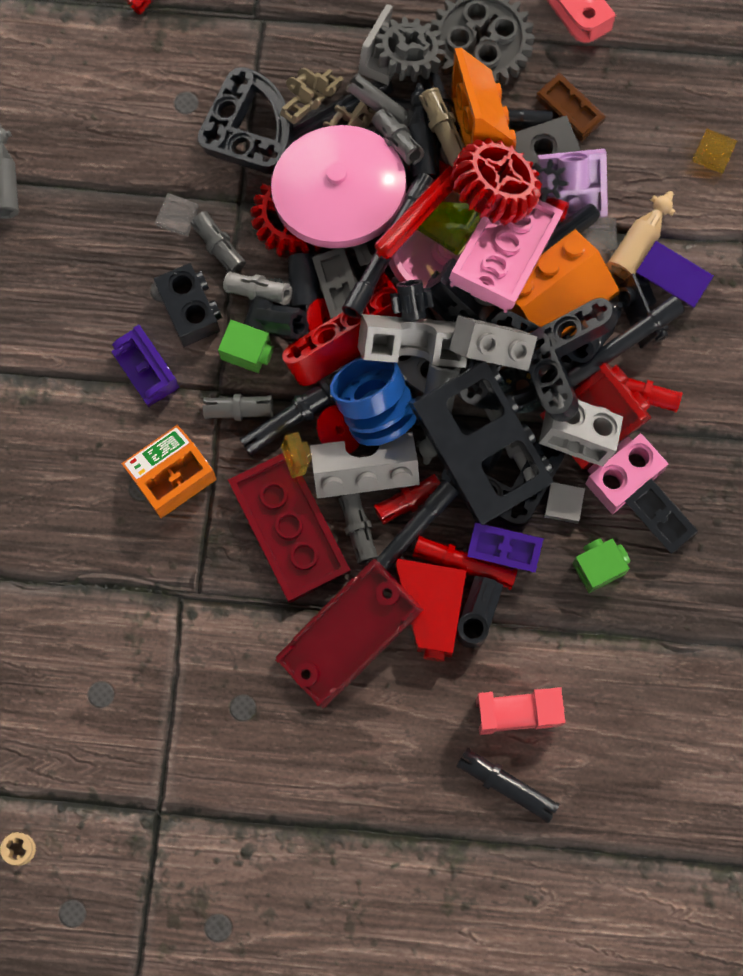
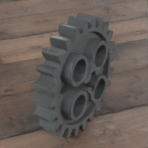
M445 0V10L437 9V20L431 21L432 32L440 31V40L446 43L442 75L446 76L453 72L455 48H463L469 54L475 50L473 57L492 70L495 83L499 79L504 85H507L508 74L517 78L519 76V67H527L528 59L526 57L532 56L533 47L531 45H534L535 35L530 34L533 31V23L527 22L528 11L519 13L521 5L519 1L510 5L509 0H455V3ZM480 16L483 19L480 21L471 20L469 17ZM493 17H497L488 28V24L491 21V19ZM487 28H488L487 37H483V36H484V33L486 32V30H487ZM506 31L511 35L503 37L498 35L497 32ZM476 40H478V41H479V44L477 45V47H476V49H475ZM463 41L466 43V45L456 46L453 44V42ZM483 56L492 57L494 61L484 62L480 58Z

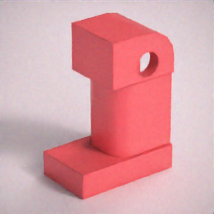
M547 0L567 27L569 33L577 41L590 43L610 32L613 28L616 14L605 0Z
M561 687L534 690L532 694L493 697V692L478 693L476 698V707H480L481 716L479 735L535 728V730L546 729L565 724Z

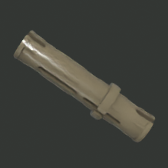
M437 87L430 88L422 92V95H419V100L428 115L430 130L436 133L448 162L453 167L455 159L465 145L454 124L456 119L453 113L449 112L446 108Z

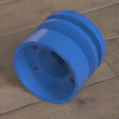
M362 357L355 359L345 365L334 376L330 384V394L337 408L344 415V421L357 443L366 446H376L394 441L405 434L416 421V417L407 403L413 399L411 391L405 385L404 376L395 362L363 360Z

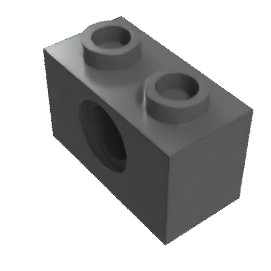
M567 115L515 132V151L517 153H524L523 158L526 161L533 162V170H536L534 163H538V155L535 153L538 149H544L550 154L581 151Z

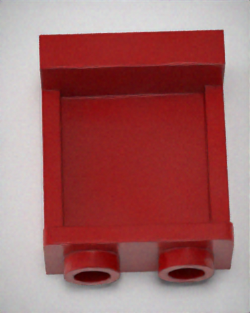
M604 362L599 366L600 370L574 392L580 401L596 407L607 408L612 413L623 416L619 444L652 418L647 412L651 406L639 391L635 394L631 392L626 385L629 378L617 364L611 367L610 364ZM546 410L540 414L543 420ZM572 456L582 469H589L594 464Z

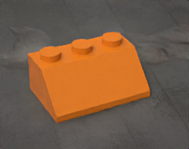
M455 48L451 98L454 102L453 110L460 124V135L465 147L468 144L474 143L476 139L484 141L490 138L494 143L502 140L504 146L507 147L513 145L515 150L516 135L513 129L509 130L508 127L509 112L507 106H502L501 104L502 89L500 83H495L490 68L463 48Z
M575 229L540 256L512 310L508 309V311L514 312L542 327L597 298H604L608 301L612 300L619 294V288L599 251ZM569 326L565 328L561 334V338L565 336L567 333H569L571 330H573L576 326Z

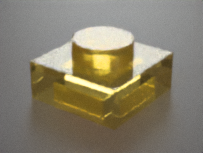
M706 129L692 162L723 174L737 141Z
M298 432L285 435L281 448L291 477L295 478L305 475L309 462L312 461L310 448L307 442L301 441Z

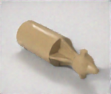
M672 191L658 197L653 195L651 201L653 202L654 210L635 220L607 263V267L616 276L626 280L631 274L635 273L636 275L637 269L651 247L661 236L662 215L669 214L672 216L675 213L672 202L674 193Z

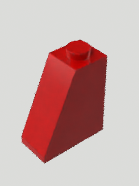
M397 559L396 573L399 584L424 609L410 623L417 652L424 653L423 658L432 661L444 662L445 657L452 658L467 570Z

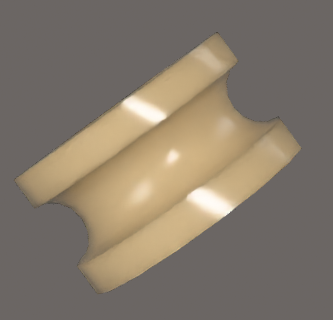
M11 833L6 836L0 847L3 860L8 864L17 866L29 863L36 852V845L33 839L23 833ZM19 839H22L24 841L22 847L26 850L24 856L17 855L16 860L12 857L14 851L10 848L12 842L19 843Z

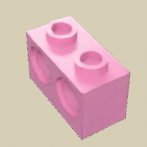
M641 433L633 440L628 436L618 444L616 454L603 467L593 464L588 469L591 475L585 484L613 515L650 479L655 480L668 466V463ZM632 454L642 456L646 466H633L629 461V456ZM608 475L616 477L620 482V487L617 489L606 487L603 483V477Z

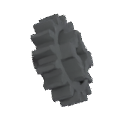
M402 17L400 24L392 19L390 20L389 27L381 26L380 34L375 36L373 56L379 59V68L388 67V76L397 73L399 74L400 81H403L406 76H410L413 82H417L419 75L427 80L430 77V72L436 74L439 72V67L443 65L446 43L440 40V31L431 32L432 24L428 23L422 26L420 25L419 18H416L413 23H409L406 17Z

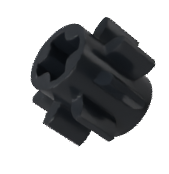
M549 159L547 168H542L537 162L534 163L535 169L540 173L536 179L540 182L543 180L541 176L543 172L547 175L554 174L556 177L552 181L554 185L552 190L548 186L541 187L542 202H546L549 193H553L557 199L561 198V194L558 191L559 187L569 185V182L561 180V174L565 172L566 168L554 169L553 159Z
M422 280L400 282L396 285L397 293H390L392 310L394 313L401 312L402 320L410 321L424 318L427 316L426 308L434 307L432 290H430V287L423 288Z

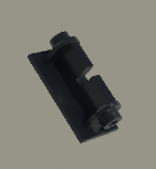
M634 273L618 286L619 302L622 303L629 323L633 326L647 316L650 312L649 306L657 303L650 287V282L645 280L644 277H636ZM668 325L654 331L638 342L640 349L653 339L656 342L666 339L668 337Z

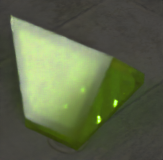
M442 202L417 230L455 255H458L481 219L479 218V213L475 210L468 211L469 205L467 203Z

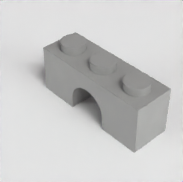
M361 315L357 348L363 360L398 363L399 356L412 355L425 358L434 366L466 368L467 357L449 350L456 322L428 319L406 321L402 320L401 317Z
M413 432L405 433L394 441L379 445L377 452L368 457H354L350 455L345 449L344 441L310 445L317 498L420 485Z

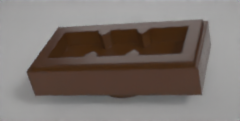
M560 72L536 93V99L548 111H552L556 118L567 115L574 135L581 142L605 121L606 116Z

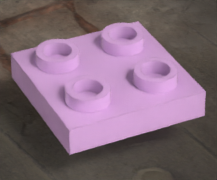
M605 149L538 155V163L542 168H547L549 159H553L554 169L566 168L565 172L561 174V180L569 182V185L560 186L558 189L561 194L559 199L569 202V209L564 221L590 203L599 210L600 217H608L607 152ZM543 172L541 174L543 177L541 181L543 184L542 188L548 186L552 190L554 188L552 181L556 177L554 174L547 175ZM553 193L548 194V196L556 198Z

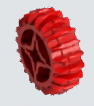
M490 138L484 141L476 139L474 143L464 147L453 163L452 175L450 177L452 182H454L452 190L460 193L459 201L466 202L469 205L468 211L475 210L479 213L480 219L485 216L489 218L492 224L500 221L504 226L509 222L516 224L530 215L539 202V197L541 196L540 189L543 184L536 179L540 173L532 169L533 162L526 161L523 158L524 153H517L513 145L509 147L504 146L502 140L494 143Z
M262 184L260 189L263 195L255 194L254 203L257 206L251 208V215L255 217L252 220V227L258 230L256 233L258 240H266L265 247L268 251L277 246L276 252L280 257L286 250L289 251L290 256L299 251L309 253L308 249L311 248L315 252L320 253L321 247L299 239L284 224L283 232H280L271 224L269 215L270 213L277 215L272 198L271 187Z

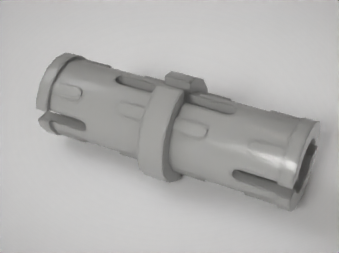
M228 272L223 282V288L226 290V293L247 296L251 301L258 297L281 305H287L292 295L290 284L269 281L262 275L251 277Z

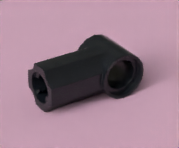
M258 297L251 301L243 323L269 333L270 338L275 336L298 340L300 336L306 335L309 327L307 313L303 310L279 306L274 302Z
M474 577L456 632L458 641L463 646L477 648L485 642L504 585L486 577ZM470 622L479 624L482 628V635L475 639L467 637L463 632L464 625Z

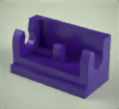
M655 241L636 271L637 275L644 277L692 308H695L714 276Z
M139 324L133 330L113 342L114 350L111 351L113 356L148 407L179 388L175 376Z
M475 522L467 557L536 573L544 538L489 525H480V523Z

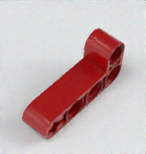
M383 272L374 288V294L362 314L401 317V312L394 313L392 310L390 293H397V289L385 272ZM342 312L286 347L282 354V359L299 385H312L361 355L357 348L361 317L354 319Z

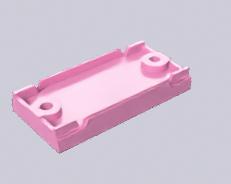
M539 200L530 215L516 224L509 222L504 226L500 221L492 224L488 217H482L449 276L450 286H456L471 293L472 296L503 309L504 313H507L508 309L512 310L564 211Z

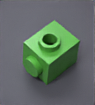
M230 320L218 352L221 360L259 374L262 364L268 365L274 346L271 345L269 333Z
M599 538L583 547L585 552L575 557L572 563L588 593L626 575L630 569L627 565L630 563V558L625 548L621 544L617 546L613 538L604 543Z

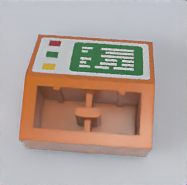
M178 425L121 463L160 519L217 480L211 466Z

